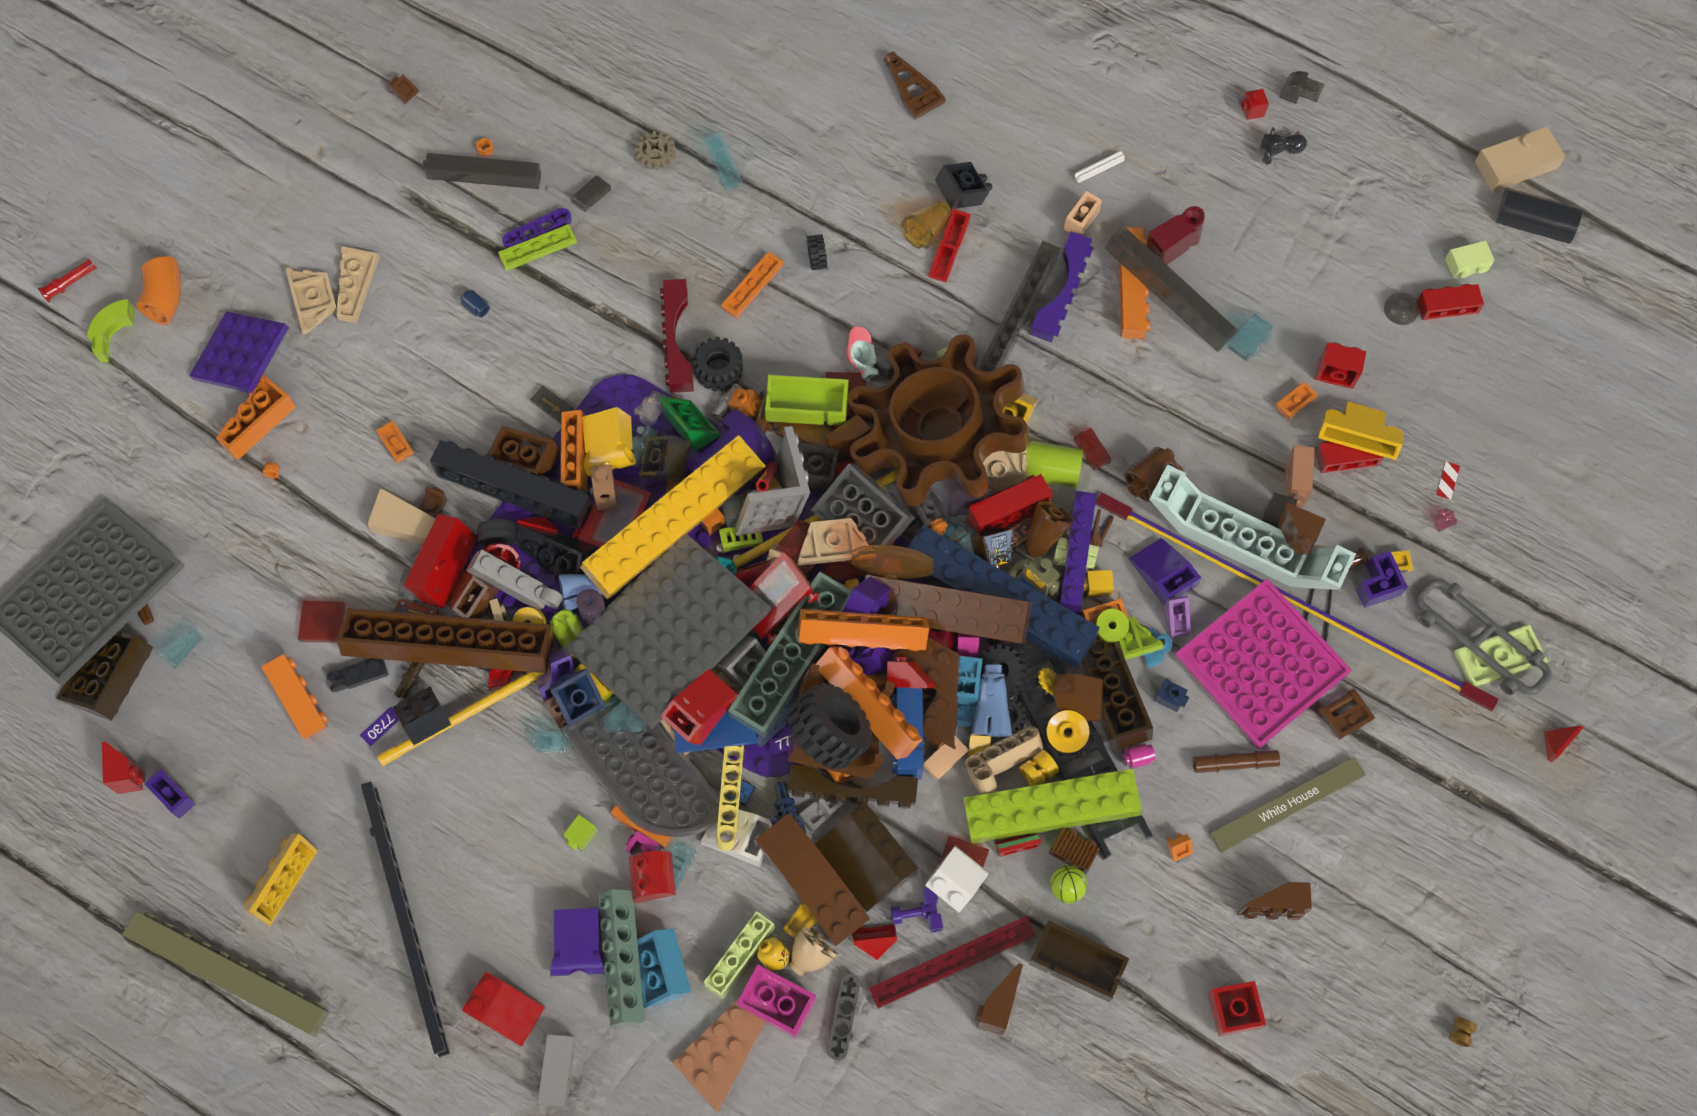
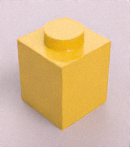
M1112 570L1087 571L1083 591L1086 590L1087 597L1112 596L1114 590Z

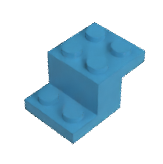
M960 656L959 698L956 718L957 726L972 728L979 694L981 658Z

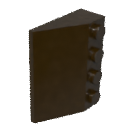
M118 631L63 685L56 699L112 721L125 697L128 695L135 679L139 676L144 663L149 658L153 646L135 635Z
M865 801L848 813L815 843V846L866 913L918 872V867Z

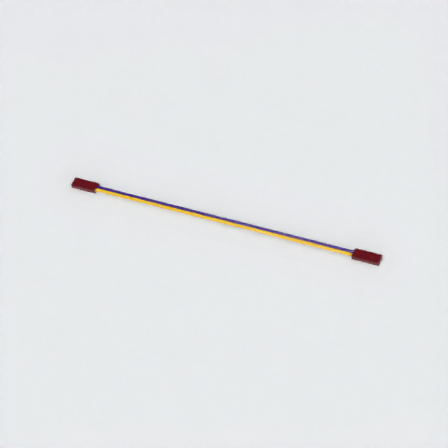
M1101 492L1095 503L1098 507L1125 521L1131 519L1257 586L1264 581L1134 513L1132 511L1133 508L1103 492ZM1276 587L1293 605L1459 691L1460 696L1491 712L1494 710L1499 700L1497 697L1466 681L1460 683Z

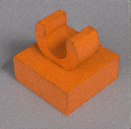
M1177 833V838L1171 840L1170 837L1167 838L1170 857L1174 862L1193 853L1191 839L1187 834Z

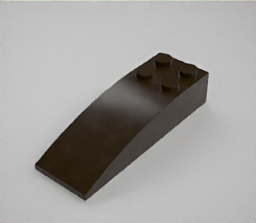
M1098 636L1080 666L1084 676L1103 680L1102 720L1100 722L1111 750L1114 751L1152 740L1153 725L1118 641L1110 643Z

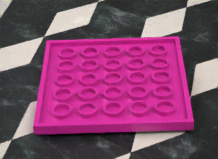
M1268 579L1264 580L1175 653V657L1258 749L1352 671Z

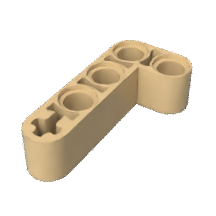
M1036 727L1024 728L1012 736L968 757L965 761V766L970 781L981 794L994 793L997 790L994 776L1041 752L1043 744L1039 731Z

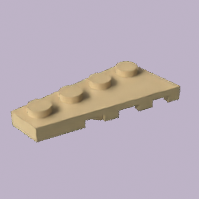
M342 246L337 318L341 321L357 324L380 256L378 253Z

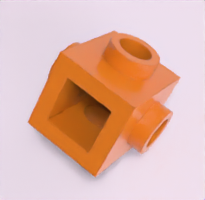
M735 388L727 405L732 411L736 409L750 418H755L760 410L762 400L753 389Z

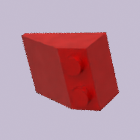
M485 971L461 1011L522 1047L545 1007Z

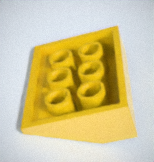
M290 834L288 838L284 839L280 846V852L271 859L266 874L259 878L256 883L257 888L244 902L245 907L243 911L269 926L273 923L318 851L300 834Z

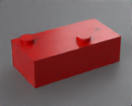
M1042 474L1037 476L1031 475L1024 482L969 506L967 523L973 534L999 527L1009 528L1030 515L1033 517L1039 501L1046 500L1051 502L1053 493Z
M438 514L403 586L424 604L445 608L478 536L458 518Z

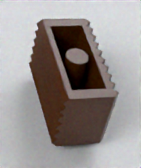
M1062 828L1048 854L1068 865L1078 867L1084 874H1087L1100 848L1096 847L1097 843L1078 837L1076 831L1070 828L1066 830Z

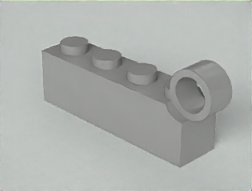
M484 550L475 553L466 570L530 607H535L539 610L543 609L545 605L557 609L563 599V596L557 591L548 588L545 584Z

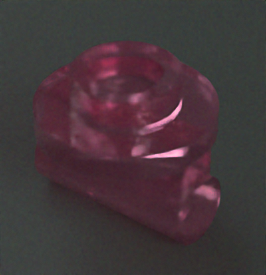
M1449 509L1439 510L1434 516L1436 529L1439 532L1457 524L1454 512L1449 511Z

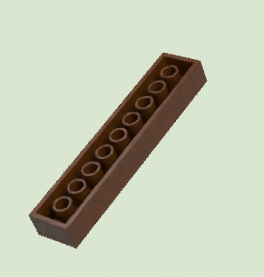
M353 608L347 609L337 637L341 656L539 673L547 672L550 660L548 653L552 652L555 641L552 625Z

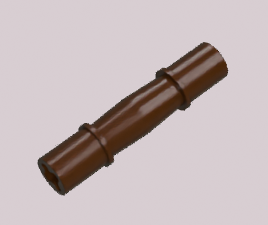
M1255 750L1253 753L1218 755L1216 753L1214 755L1193 757L1195 773H1218L1220 770L1259 769L1280 766L1278 750Z

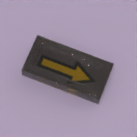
M542 386L530 399L531 403L560 424L562 412L574 410L571 405L545 386Z

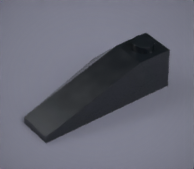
M517 523L515 526L516 538L513 543L530 558L534 557L540 562L544 570L548 569L555 575V580L559 582V574H585L580 567L582 562L595 553V546L579 539Z

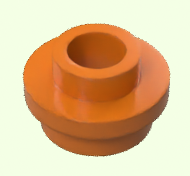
M940 518L931 522L928 528L942 535L946 532L948 524Z

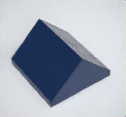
M587 668L561 676L550 689L568 726L575 724L605 706Z

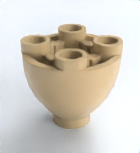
M804 926L794 940L792 961L789 966L795 973L802 976L806 972L816 971L825 967L838 954L832 947L825 944L827 939L818 932L815 935L811 929Z

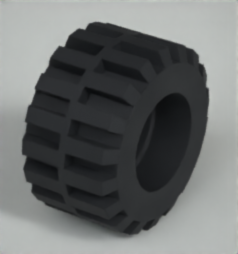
M716 337V340L709 338L707 343L703 341L700 343L701 348L697 347L695 350L696 354L693 355L696 379L699 380L701 385L704 384L708 390L710 387L712 391H717V389L725 391L726 387L731 389L733 383L737 384L739 378L742 377L743 360L739 347H735L733 341L729 343L727 338L720 340V337ZM716 359H723L729 363L725 368L719 370L708 366L711 361Z

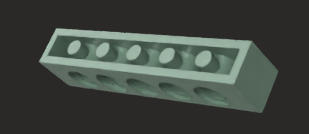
M610 889L599 894L598 902L601 916L600 927L603 939L602 949L605 962L604 972L606 974L608 1017L610 1026H633L645 1022L632 890Z

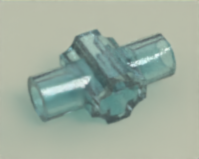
M649 426L645 427L641 436L637 434L632 439L633 449L631 450L636 460L634 465L636 467H639L643 458L648 459L652 455L656 445L653 440L657 431Z

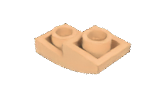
M957 737L955 740L956 749L944 744L923 764V767L936 780L951 770L953 765L969 752V749Z

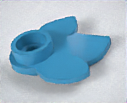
M1148 628L1155 639L1165 641L1164 649L1141 655L1146 656V666L1151 668L1164 660L1165 653L1171 650L1173 642L1169 635L1159 634L1156 630Z

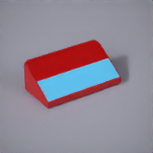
M1035 833L996 841L995 847L998 857L1037 848L1041 844V838Z

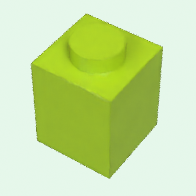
M578 815L563 834L566 840L565 844L574 851L578 848L583 852L598 830L595 825Z

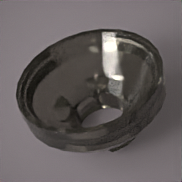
M1400 291L1391 294L1384 304V312L1391 322L1398 325H1408L1418 317L1420 305L1412 294ZM1405 299L1409 301L1410 306L1403 307L1399 301Z

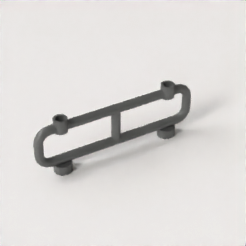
M1436 579L1429 581L1419 590L1416 595V604L1422 611L1417 616L1420 624L1430 628L1436 622L1505 678L1499 684L1503 692L1513 695L1519 690L1524 694L1532 695L1540 692L1549 683L1552 672L1550 667L1543 661L1545 658L1544 653L1538 649L1532 652L1460 594L1463 591L1460 585L1453 583L1450 586L1448 583ZM1433 588H1440L1449 599L1457 601L1487 627L1471 641L1424 602V598ZM1493 631L1525 656L1529 664L1542 670L1543 676L1534 686L1525 685L1479 647Z

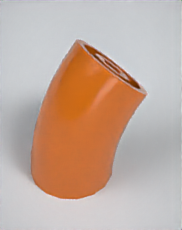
M163 256L151 259L141 267L143 288L136 307L148 319L161 325H169L179 304L182 281L178 261L173 257Z

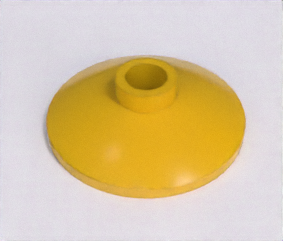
M1070 710L1061 711L1050 719L1047 726V737L1051 745L1058 751L1064 753L1076 752L1086 744L1089 737V726L1085 718L1079 713ZM1066 728H1070L1072 730V734L1070 736H1066L1064 734V730Z

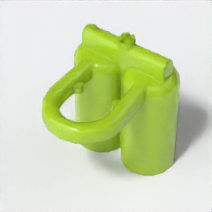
M569 609L559 611L550 621L553 633L562 648L568 646L585 629L578 616Z

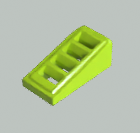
M735 527L719 529L724 553L763 543L761 532L755 533V540H752L751 534H747L748 540L744 541L743 535H739L740 541L736 542ZM731 536L732 542L728 543L727 537Z

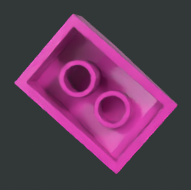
M757 964L736 1005L781 1032L797 1039L817 998L815 994Z

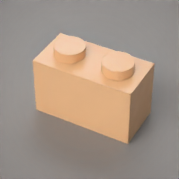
M1086 191L1067 216L1064 231L1068 233L1072 231L1083 235L1099 214L1102 200Z

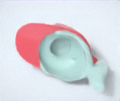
M853 327L849 332L846 356L849 363L860 370L862 378L868 380L879 373L878 369L873 368L877 360L875 347L869 332L865 328Z

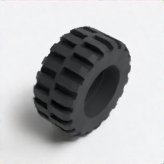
M818 683L808 689L791 705L789 710V726L792 727L791 732L793 737H796L798 745L802 746L805 750L804 752L808 756L810 755L816 763H822V766L826 768L831 767V769L845 768L870 746L872 740L871 725L869 720L866 719L864 710H861L859 703L854 701L849 693H845L842 688L834 687L830 683Z

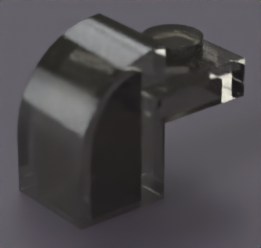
M1295 71L1288 75L1279 98L1294 104L1297 103L1300 96L1317 102L1325 84L1308 78V72Z

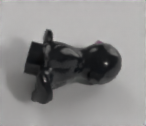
M1272 127L1269 135L1264 134L1260 145L1261 149L1266 150L1262 162L1266 165L1271 164L1272 156L1284 150L1289 151V154L1301 153L1307 146L1306 138L1299 131L1288 137L1275 134V128Z

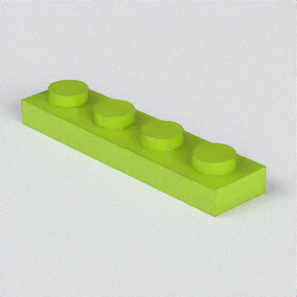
M568 224L502 250L498 254L505 270L508 271L576 244L577 240Z

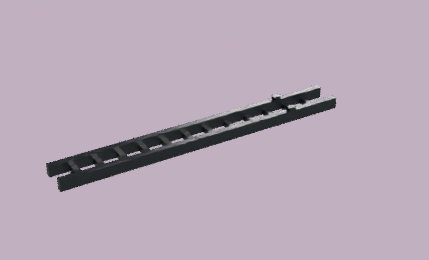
M370 781L361 784L372 828H369L371 836H375L432 1049L434 1054H438L440 1058L450 1054L446 1033L443 1029L377 787L374 788L373 783Z

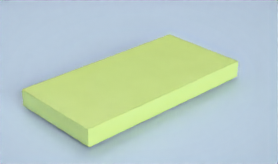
M1530 624L1508 631V633L1532 652L1535 649L1543 652ZM1499 635L1486 639L1479 646L1512 674L1534 667L1529 664L1525 656ZM1467 647L1454 651L1468 683L1475 687L1503 678ZM1546 656L1543 660L1545 663L1548 662Z

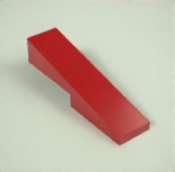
M956 209L952 210L928 278L947 283L969 226L971 214Z

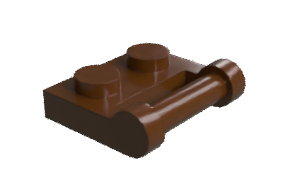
M1355 689L1347 691L1345 696L1328 706L1323 705L1318 708L1320 716L1325 719L1339 740L1375 719ZM1349 702H1354L1355 706L1335 718L1331 714Z

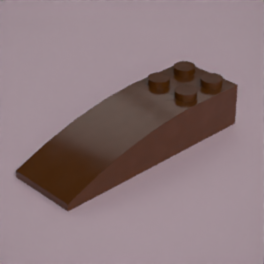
M790 813L754 839L830 944L837 946L870 920L850 890Z

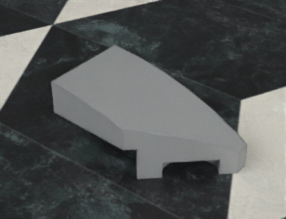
M819 799L818 802H814L802 811L798 818L812 833L832 817L843 806V803L839 801L837 803L825 802V800Z

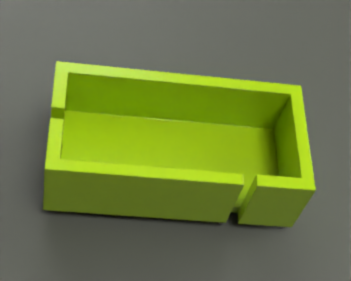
M768 375L765 408L766 421L824 425V421H828V425L841 426L846 422L848 380Z

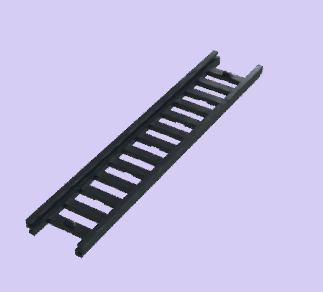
M986 638L990 646L1000 644L998 639ZM1026 639L1025 644L1014 642L1008 646L1021 650L1034 643ZM1046 650L1026 659L1030 663L1027 669L1050 659L1054 666L1052 670L1057 675L1066 674L1058 658ZM1000 663V665H1002V670L1005 676L1007 677L1009 673V668L1005 663ZM1038 677L1030 679L1029 683H1024L1026 688L1019 690L1020 694L1016 697L1022 703V708H1025V714L1032 727L1038 729L1044 750L1056 762L1059 768L1057 775L1061 781L1091 776L1106 768L1109 769L1110 773L1118 771L1092 721H1087L1093 741L1084 745L1076 752L1059 756L1057 750L1049 742L1045 730L1050 719L1055 714L1040 720L1035 711L1054 702L1055 696L1049 693L1034 701H1030L1026 692L1041 684ZM1069 729L1065 731L1064 734L1066 736H1070L1072 734V730ZM1097 749L1099 750L1103 760L1069 775L1064 766L1065 764ZM1142 815L1129 817L1100 832L1095 823L1084 825L1092 841L1097 843L1096 847L1100 848L1098 853L1103 861L1111 856L1104 841L1105 839L1137 824L1147 840L1153 836Z

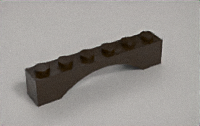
M791 764L788 793H792L793 797L804 798L805 795H813V799L826 800V797H833L834 801L847 802V799L856 800L855 803L862 804L864 801L868 804V801L877 802V806L889 807V804H898V808L910 809L911 806L916 804L918 778L896 776L878 786L851 788L829 781L812 766Z

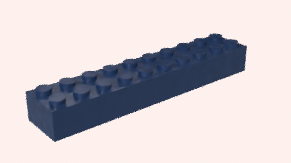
M922 525L901 556L903 567L937 587L1032 602L1026 639L1075 668L1079 667L1099 635V626L925 525Z

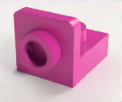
M639 831L635 835L632 834L626 842V851L631 855L638 845H640L639 849L643 852L660 851L661 849L658 843Z

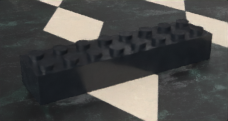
M440 440L430 459V463L439 478L572 528H579L580 531L592 509L589 495L583 490L570 489L568 485L562 482L557 484L543 475L539 477L533 475L527 469L521 468L519 470L508 462L503 461L501 463L495 461L489 455H479L473 449L460 448L452 441L444 442Z

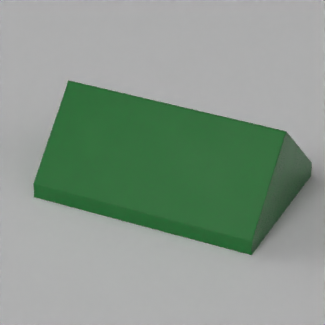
M660 396L659 401L665 417L694 452L720 436L716 428L691 400Z

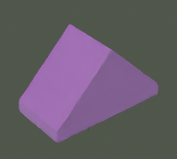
M1182 596L1167 599L1163 611L1171 638L1191 634L1189 597Z

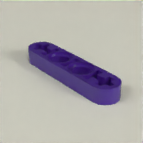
M559 208L506 233L502 239L504 248H510L565 225H570L572 222L570 211L566 208ZM563 215L564 217H566V219L563 220L562 218H560V216ZM545 222L551 224L548 229H542L541 225ZM528 230L534 232L531 237H525L524 233ZM512 239V241H514L515 243L511 244L509 240Z

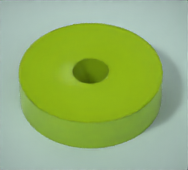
M1117 609L1103 611L1095 621V625L1100 627L1098 636L1106 642L1113 643L1123 639L1129 630V621L1126 615ZM1109 622L1115 624L1114 629L1109 628Z

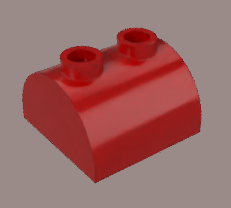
M649 851L629 857L634 903L676 895L671 852Z

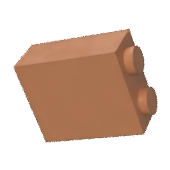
M1294 445L1285 465L1283 505H1286L1288 502L1297 507H1304L1310 497L1313 487V447Z

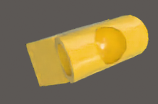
M615 407L582 417L584 445L587 453L584 459V470L588 476L591 477V467L611 465L612 469H620L636 464L631 450L633 447L630 415Z

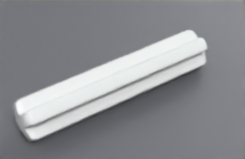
M1118 151L1075 172L1074 178L1080 183L1123 162L1125 156L1122 151Z

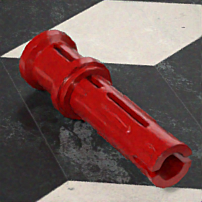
M87 259L59 279L53 278L51 283L37 289L49 303L51 298L59 293H65V288L97 268L94 264L86 268L92 263L90 259Z

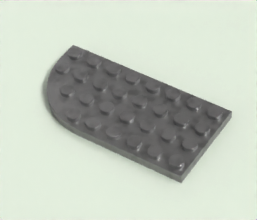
M616 695L604 702V707L571 726L566 725L561 728L562 734L620 810L640 828L656 835L684 837L703 832L718 823L720 798L688 757L684 756L683 753H676L675 742L662 724L659 722L651 729Z

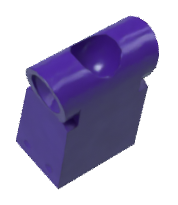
M598 908L554 910L555 953L551 964L550 977L569 976L577 971H583L588 975L605 974L601 955V916Z

